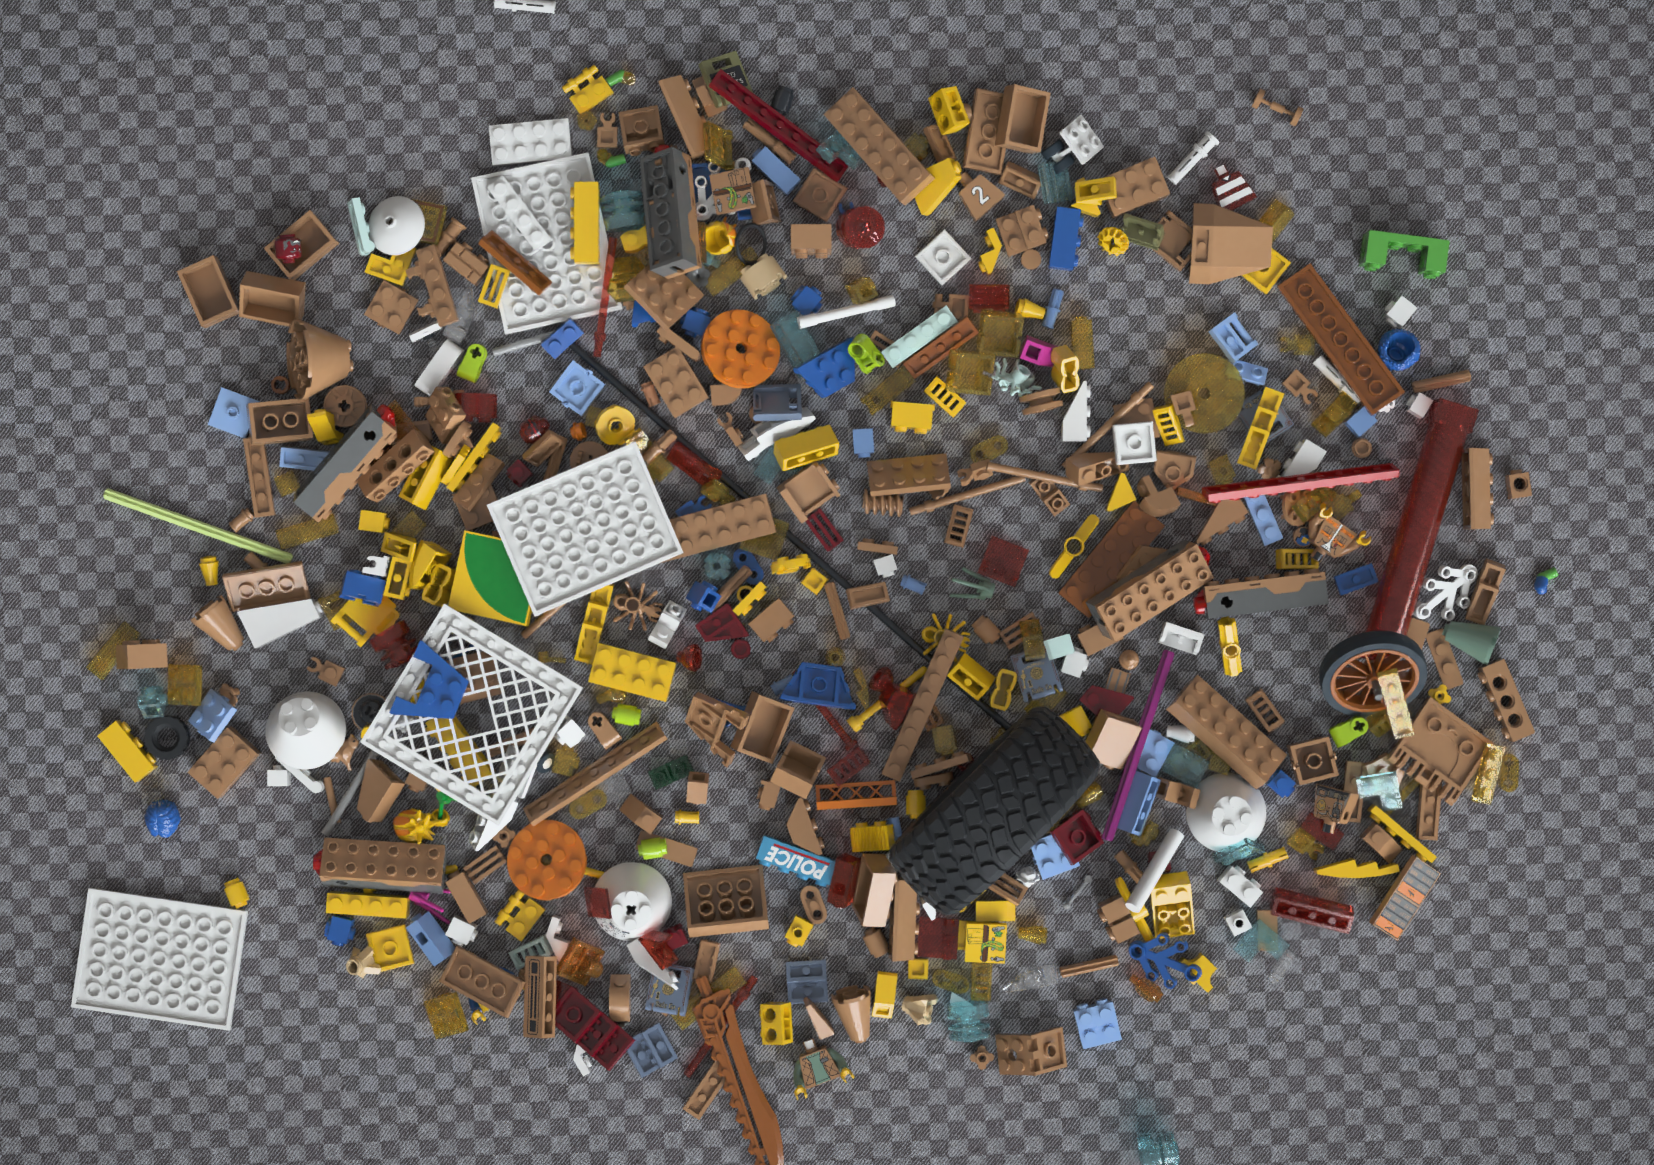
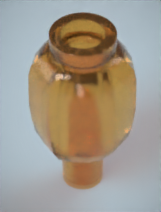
M1133 974L1129 979L1135 985L1136 992L1148 1002L1155 1001L1158 1003L1164 995L1161 992V988L1147 978H1138Z

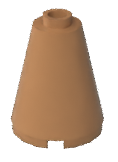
M219 595L217 596L218 600L215 602L211 600L194 614L197 618L191 617L190 621L228 651L231 649L236 651L243 645L242 640L244 637L225 598Z
M858 985L847 986L836 991L837 995L831 994V1001L850 1040L855 1041V1043H863L870 1036L871 992L870 988L866 985H863L864 989H858Z

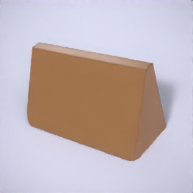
M1008 161L998 183L1035 199L1044 177Z

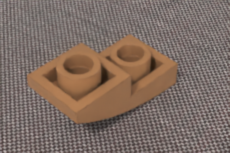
M1036 479L1028 482L1054 517L1070 505L1054 483Z

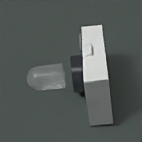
M434 321L409 333V337L412 342H416L420 338L427 340L434 336L433 332L442 327L438 325L437 321ZM434 338L427 341L431 351L438 349Z

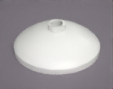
M395 196L387 198L379 203L371 213L368 222L370 229L368 235L379 251L388 255L404 254L413 249L422 238L425 228L424 214L418 204L407 197Z

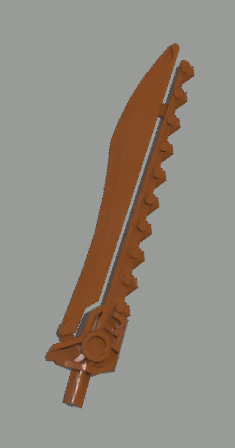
M706 975L699 976L695 979L701 997L693 1005L692 1010L703 1038H705L704 1042L708 1046H713L711 1058L714 1061H719L717 1074L720 1077H726L723 1089L726 1092L732 1093L729 1102L731 1107L738 1108L735 1120L739 1124H744L742 1136L745 1139H750L748 1152L751 1155H756L754 1165H766L763 1158L764 1155L767 1156L769 1165H784L783 1143L778 1120L751 1068L738 1027L734 1007L729 1003L731 998L730 989L726 988L725 990L712 992ZM723 1010L725 1011V1015H726L727 1022H728V1027H727V1029H726V1024H725V1020H724V1016H723V1012H722ZM725 1029V1036L732 1057L734 1059L763 1147H759L724 1041L722 1039Z

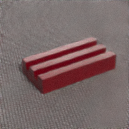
M818 509L805 521L827 552L844 541L821 509ZM820 514L838 540L836 542L816 517ZM814 519L832 545L828 547L810 520Z

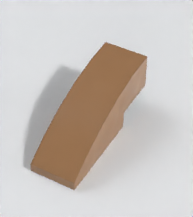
M1485 559L1475 584L1465 619L1485 625L1506 571L1504 564Z

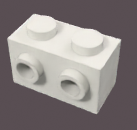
M1229 864L1217 880L1251 908L1263 893L1259 889L1261 885L1253 878L1249 881L1244 876L1246 872L1236 865L1234 868Z

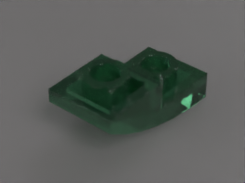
M686 754L648 771L655 790L689 776L690 771H695Z

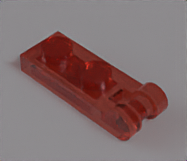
M680 442L674 444L666 457L667 460L708 490H713L716 480H719L722 476L720 469L713 468Z

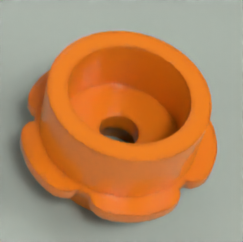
M574 422L573 427L570 428L571 436L573 439L582 441L583 438L587 437L586 428L582 422Z

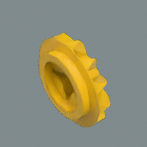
M1106 227L1101 230L1097 237L1099 239L1098 245L1102 246V251L1106 250L1109 252V255L1115 254L1118 256L1121 253L1124 254L1128 249V237L1118 228ZM1113 237L1115 245H1112L1110 241Z

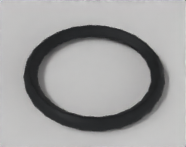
M747 223L739 229L736 235L735 251L742 263L754 265L758 262L757 259L747 261L740 253V235L748 227L758 229L763 239V249L760 256L766 252L767 238L759 225Z

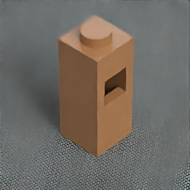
M457 870L448 875L449 880L445 883L468 923L470 924L486 915L488 910L465 871L460 873Z

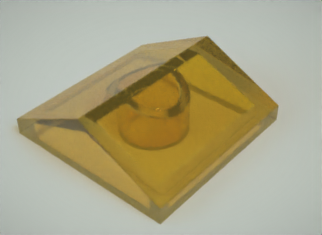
M773 518L777 532L742 541L739 549L777 561L790 523Z

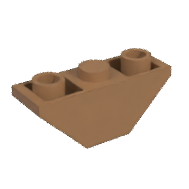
M799 797L786 824L793 844L821 855L823 854L822 849L825 846L822 838H817L815 830H818L815 819H810L808 811H811V807L807 799L803 800L802 797Z

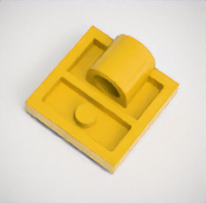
M760 581L754 589L746 585L740 587L737 591V598L740 603L733 611L738 616L741 614L745 616L753 608L750 604L755 599L760 601L767 593L765 591L767 586ZM743 589H749L751 592L742 599L740 592Z

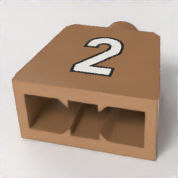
M967 172L961 175L962 178L959 182L964 189L958 195L976 222L1002 200L1005 194L981 174L974 180Z

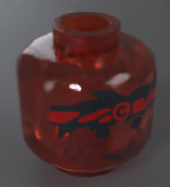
M533 415L521 423L520 436L526 443L534 444L548 431L550 424L546 418Z

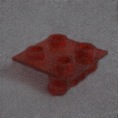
M991 536L977 573L1015 587L1029 550Z
M920 917L917 957L943 958V960L957 959L960 919L935 918L931 920L930 917Z

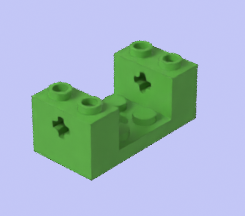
M1369 230L1363 234L1359 266L1364 267L1366 271H1376V269L1386 265L1388 249L1399 250V248H1407V252L1419 253L1421 251L1418 274H1423V278L1435 279L1446 272L1450 240Z

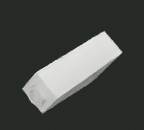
M315 599L241 610L237 613L254 648H260L322 618L321 612H323V608L319 601L316 602Z

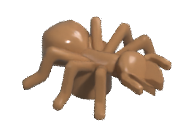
M625 581L630 597L626 594H618L615 596L613 603L617 609L627 611L614 618L613 621L617 622L632 613L633 615L628 630H632L638 612L643 630L646 631L647 627L642 613L646 612L649 620L657 623L658 621L652 619L651 616L658 618L660 615L656 612H662L659 607H654L655 605L662 606L663 604L655 602L649 606L645 605L658 594V591L655 590L649 597L640 602L645 583L641 584L638 598H636L628 581Z

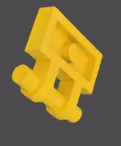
M595 65L589 68L586 67L582 70L581 74L574 79L570 78L567 80L568 83L562 86L565 93L572 89L575 92L569 99L580 115H583L614 93L603 76L596 80L592 75L598 72ZM587 79L590 84L580 90L577 85Z
M518 889L514 895L510 896L505 908L498 912L499 916L494 922L501 926L505 920L508 921L510 924L505 930L522 942L546 909L531 897L526 903L521 901L524 893ZM515 906H518L520 911L515 917L511 916L512 910Z

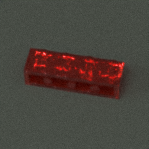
M1275 887L1270 903V914L1349 934L1354 920V906Z

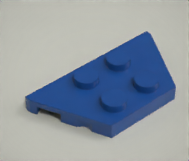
M849 337L793 368V371L796 374H800L805 379V383L812 387L821 398L833 394L855 381V360L848 353V346L854 337Z
M807 662L800 663L779 696V700L850 710L856 709L855 702L853 703L849 693V686L844 680L842 668Z

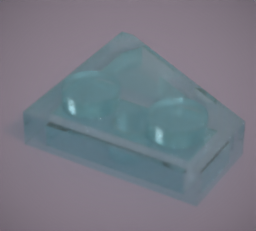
M1244 838L1213 853L1212 856L1215 862L1229 865L1234 861L1264 853L1265 849L1263 844Z

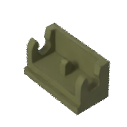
M1125 213L1123 217L1124 225L1120 227V230L1127 235L1129 242L1158 251L1165 235L1163 225Z

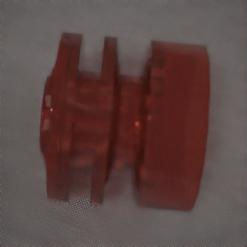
M868 206L853 207L843 211L836 223V234L840 242L852 249L871 248L877 245L885 232V222L882 215L876 209ZM860 224H864L865 231H862Z
M405 620L394 624L369 641L375 653L385 650L386 654L380 658L381 662L390 658L391 661L384 666L386 671L407 663L416 651L417 646L411 648L410 645L415 643L417 639L406 640L405 638L411 632Z

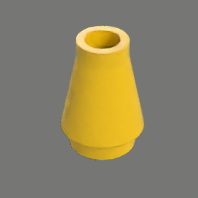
M1024 298L1018 299L1014 313L1019 317L1042 320L1046 309Z
M216 556L200 558L199 566L206 586L218 584L219 560H216Z

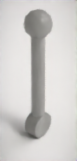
M1090 875L1084 877V882L1070 899L1063 903L1064 909H1069L1070 904L1085 885L1092 882Z

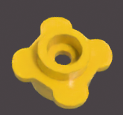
M1441 684L1438 688L1429 689L1428 695L1439 704L1451 701V696L1446 691V685Z

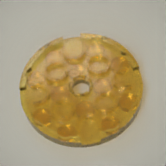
M1197 353L1181 360L1169 373L1164 388L1166 405L1173 404L1172 395L1191 390L1196 410L1191 411L1195 424L1186 427L1183 415L1179 414L1178 418L1183 428L1196 433H1213L1227 427L1237 418L1245 400L1244 381L1238 369L1226 358L1212 353ZM1204 387L1210 391V396L1206 399L1199 395V390Z

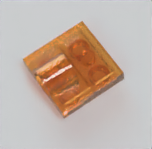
M573 937L557 965V975L586 986L591 977L595 979L602 974L603 964L600 961L605 951Z

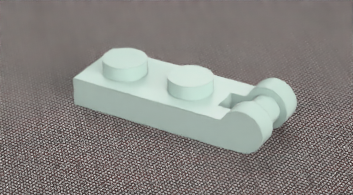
M360 197L352 198L347 205L358 252L361 256H368L374 250L375 245L369 240V224L364 219L365 207L361 203Z

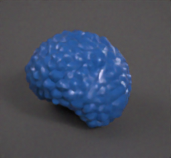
M1392 329L1381 336L1378 345V356L1389 370L1402 371L1419 360L1421 345L1418 338L1410 331H1406V329Z

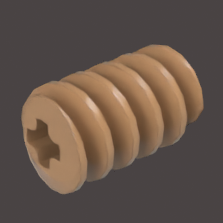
M864 489L862 509H865L866 514H869L872 509L874 515L880 510L882 516L885 515L887 510L890 516H893L896 511L897 516L900 517L903 510L904 494L902 498H900L899 494H895L894 497L892 495L871 497V495H868L867 489Z

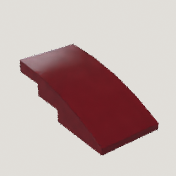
M573 986L568 989L556 1004L555 1026L608 1071L614 1067L635 1041L632 1036Z

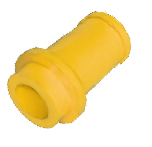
M679 809V811H675V823H679V825L681 823L699 824V811H681Z

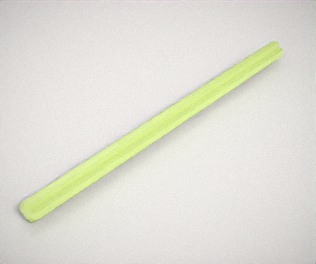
M109 488L104 492V499L285 564L292 562L293 555L289 552Z

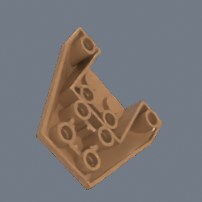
M1193 203L1189 284H1212L1271 267L1273 226L1215 204Z

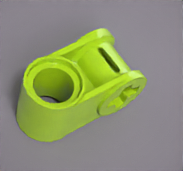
M857 334L848 346V353L865 374H869L875 367H881L885 364L883 354L865 334Z
M472 344L469 346L456 376L474 384L477 382L487 357V350L483 345ZM478 348H480L479 352L482 354L481 356H477L475 358L473 350H478Z
M1354 716L1345 722L1331 727L1328 731L1337 748L1365 734L1368 730V722L1363 717ZM1356 721L1364 723L1361 725V730H1358L1357 728L1354 729V727L1356 726Z

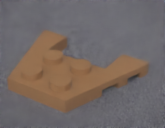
M697 692L693 696L685 722L701 740L705 739L711 745L710 750L713 754L718 753L724 760L722 764L728 767L732 764L736 752L720 741L726 721L728 720L738 729L742 730L746 726L750 714Z

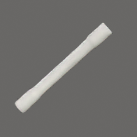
M889 295L868 302L797 317V324L799 329L860 313L894 307L896 305L893 295Z

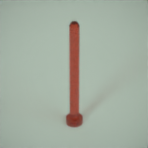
M815 705L846 744L844 748L847 751L858 743L856 739L852 740L826 706Z

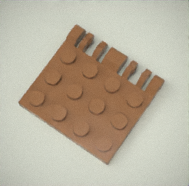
M1428 697L1397 745L1387 756V760L1393 764L1397 762L1396 766L1402 768L1409 757H1411L1414 761L1408 767L1406 774L1410 776L1418 768L1413 779L1424 787L1429 784L1428 790L1431 792L1438 787L1441 780L1444 781L1446 784L1439 791L1438 797L1444 798V801L1452 806L1494 743L1433 698Z

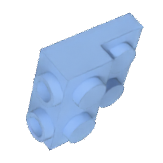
M1102 998L1096 1000V1004L1088 1005V1003L1077 1005V1009H1073L1083 1049L1122 1040L1112 1000Z

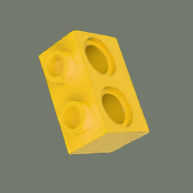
M957 86L941 88L928 98L941 135L956 133L970 123Z
M767 1002L760 1004L759 1015L761 1018L760 1035L762 1045H785L792 1043L791 1002Z

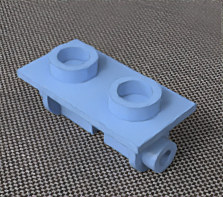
M1237 360L1233 364L1229 361L1224 375H1228V378L1244 379L1245 382L1255 384L1256 386L1265 385L1268 368Z

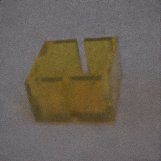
M981 309L979 321L981 331H979L976 341L978 353L1018 358L1021 344L1018 336H1022L1023 316L1020 313Z
M950 349L948 367L951 368V371H947L945 389L952 393L991 395L993 379L983 374V371L993 374L995 355L988 352Z

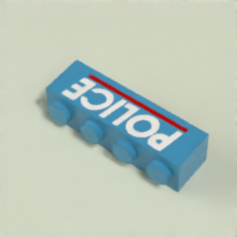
M765 834L756 856L759 864L770 867L771 864L778 866L777 870L789 874V871L797 873L796 877L803 880H808V878L816 880L815 884L826 887L827 884L832 885L839 866V861L817 855L809 850Z

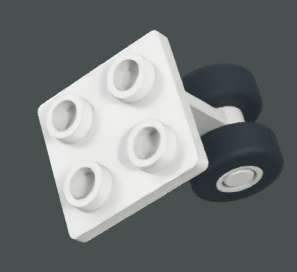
M1080 115L1060 131V135L1068 147L1061 151L1065 145L1061 139H1057L1043 149L1041 154L1046 160L1049 158L1054 160L1055 164L1051 168L1055 174H1059L1075 162L1074 157L1069 153L1070 151L1075 154L1083 165L1104 146L1088 122Z
M509 745L505 756L516 754L515 746ZM549 749L544 751L518 794L519 798H525L535 770L539 773H546L554 766L556 756ZM517 757L506 759L509 769ZM503 761L498 773L506 771ZM506 774L497 776V781L502 783Z

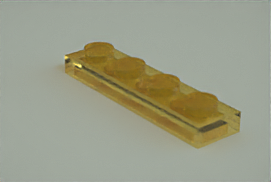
M1397 668L1378 672L1377 676L1395 740L1415 735Z
M733 966L713 981L710 987L712 992L729 988L732 994L747 983V981L738 969ZM700 992L689 999L685 1016H680V1007L677 1015L670 1014L682 1031L696 1021L692 1007L699 1001L701 997Z

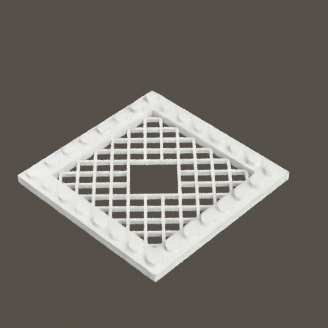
M444 604L422 641L438 654L445 644L447 653L440 656H448L450 665L455 669L466 667L468 675L466 679L469 680L471 692L464 693V696L483 691L487 692L496 730L457 739L452 719H449L450 726L440 728L437 718H422L419 716L417 720L408 721L407 715H404L405 723L395 725L401 715H394L389 712L396 696L410 701L414 695L416 704L418 701L416 693L422 691V689L417 690L423 678L426 682L429 675L428 670L431 667V664L412 656L360 743L497 826H500L583 687ZM451 632L458 635L455 637L448 638ZM462 638L474 645V647L464 649ZM459 639L461 650L450 652L448 641ZM476 649L479 660L468 663L465 652ZM479 649L492 657L482 659ZM462 653L465 664L454 666L451 655ZM494 660L496 671L485 673L483 662ZM497 660L506 664L509 668L499 670ZM480 663L482 674L471 677L469 665ZM511 670L513 681L503 684L500 672ZM514 670L527 678L516 680ZM497 673L499 685L489 687L486 676ZM483 677L485 688L475 690L472 679ZM528 681L531 692L520 694L517 683ZM532 681L544 688L534 691ZM514 684L517 695L506 697L503 686ZM500 687L503 698L492 701L489 690ZM545 691L548 702L537 705L535 693ZM549 691L555 694L552 700L550 699ZM532 695L534 706L523 708L521 697ZM518 698L520 709L509 711L507 700ZM504 701L506 712L495 715L493 704ZM548 705L540 718L538 707ZM535 708L537 720L527 722L524 711ZM521 712L523 723L513 725L510 714ZM507 715L509 726L499 729L496 718ZM434 718L436 730L426 732L423 721ZM420 722L423 733L412 735L409 724ZM537 723L530 735L528 725ZM406 725L409 736L398 739L396 727ZM524 726L527 737L516 739L514 728ZM451 729L454 740L443 742L441 731ZM510 729L513 740L502 743L500 731ZM392 730H393L394 738L391 737V736H389V734L391 733ZM437 732L440 743L429 746L427 735ZM497 733L499 744L488 746L486 735ZM424 736L426 747L415 749L413 738ZM483 736L485 747L474 750L472 738ZM410 739L411 748L399 741ZM469 739L471 751L460 753L458 742ZM527 740L519 753L517 742ZM455 743L457 754L446 756L444 745ZM514 743L516 754L505 756L503 745ZM441 746L443 757L433 760L430 749ZM500 746L502 758L492 760L489 749ZM427 750L429 759L417 752ZM486 750L488 761L478 763L475 752ZM472 753L474 765L464 767L461 756ZM458 757L461 768L450 770L447 759ZM517 757L509 769L506 759ZM444 760L446 769L434 762ZM503 760L506 771L495 774L493 763ZM489 764L492 775L481 777L479 766ZM475 767L478 778L467 781L465 770ZM462 771L464 780L460 779L452 773ZM506 774L498 788L496 777ZM493 778L495 789L484 791L482 780ZM479 781L481 791L469 783ZM495 792L493 797L487 795L488 793Z

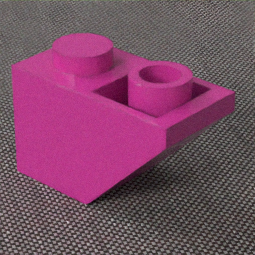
M1026 335L1019 355L1021 359L1034 364L1053 367L1051 353L1053 348L1058 346Z

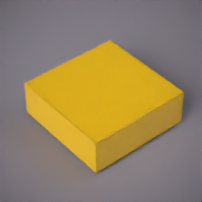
M812 568L801 584L817 595L829 579L815 568Z
M914 958V960H908V979H928L929 959Z

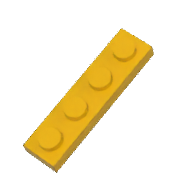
M494 422L491 424L446 488L452 492L460 490L466 482L465 478L467 475H471L478 466L476 463L480 457L483 459L489 452L488 446L492 441L495 443L502 434L499 432L501 430L500 426Z
M1372 804L1367 809L1371 813L1370 818L1378 824L1382 822L1386 825L1385 830L1393 837L1395 835L1399 836L1402 839L1400 843L1408 850L1412 847L1417 852L1415 856L1423 862L1427 860L1432 863L1437 858L1379 807Z

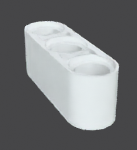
M447 339L415 383V387L431 396L434 389L443 384L465 350Z

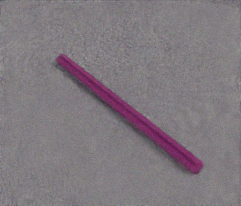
M1163 650L1139 722L1142 729L1127 758L1102 834L1104 840L1113 841L1175 655L1172 651Z

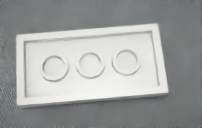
M568 118L489 125L492 166L545 162L572 156Z

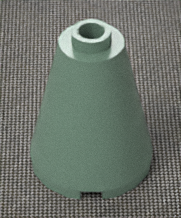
M1451 621L1450 625H1445L1442 635L1446 636L1445 640L1481 663L1488 665L1501 628L1491 625Z

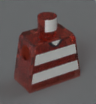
M1225 164L1214 169L1219 179L1211 185L1216 205L1232 211L1257 198L1239 171L1229 174Z

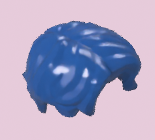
M161 799L151 802L146 809L144 819L152 836L156 837L159 835L168 838L178 828L181 817L174 802Z

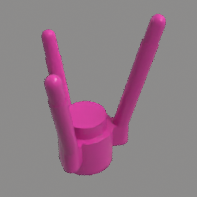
M444 889V893H451L449 889ZM410 892L409 900L429 911L446 924H450L448 919L432 909L444 912L443 908L428 901L429 893Z

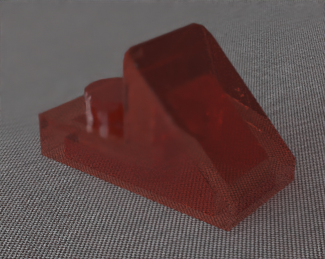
M653 930L639 937L638 940L663 971L676 964L679 958L667 944L673 935Z

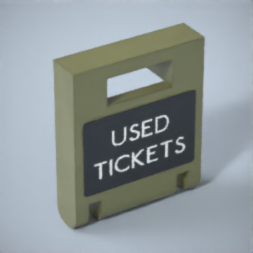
M736 51L702 61L698 64L716 108L722 107V103L723 106L731 104L708 86L720 69L753 93ZM725 60V67L714 70L712 64Z

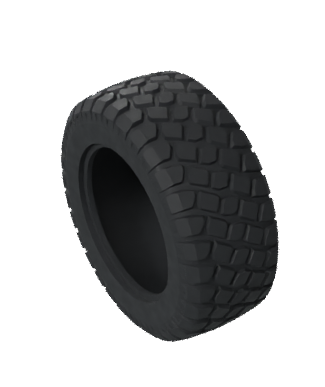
M1047 706L1034 707L995 740L914 820L890 848L889 860L906 883L930 906L942 915L956 914L997 881L1070 809L1097 777L1100 761L1081 736Z

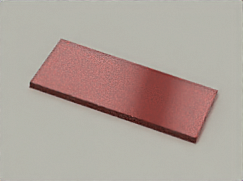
M584 887L588 917L611 919L608 888Z

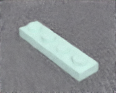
M946 305L881 353L891 367L894 368L958 321Z

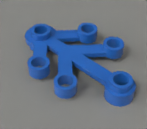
M1161 932L1156 938L1144 943L1141 940H1135L1129 945L1130 956L1140 961L1146 973L1145 977L1150 982L1155 981L1159 977L1160 972L1164 980V986L1167 989H1173L1177 985V979L1170 975L1166 966L1183 972L1185 978L1191 982L1197 981L1202 976L1200 966L1196 964L1186 965L1169 958L1171 955L1178 952L1183 953L1188 949V943L1183 939L1158 953L1150 949L1158 945L1164 946L1169 942L1170 937L1165 932ZM1160 936L1165 937L1166 941H1161ZM1179 943L1184 945V949L1179 947ZM1140 947L1142 953L1138 952L1136 948ZM1148 959L1155 962L1159 972L1151 967ZM1192 969L1197 971V975L1192 973ZM1149 973H1154L1155 978L1150 977ZM1168 979L1173 981V985L1168 983Z

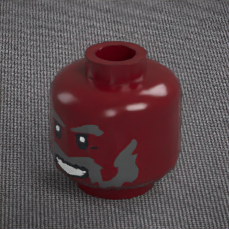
M295 234L279 235V238L275 240V256L277 259H283V263H295V259L302 256L301 240L296 238Z

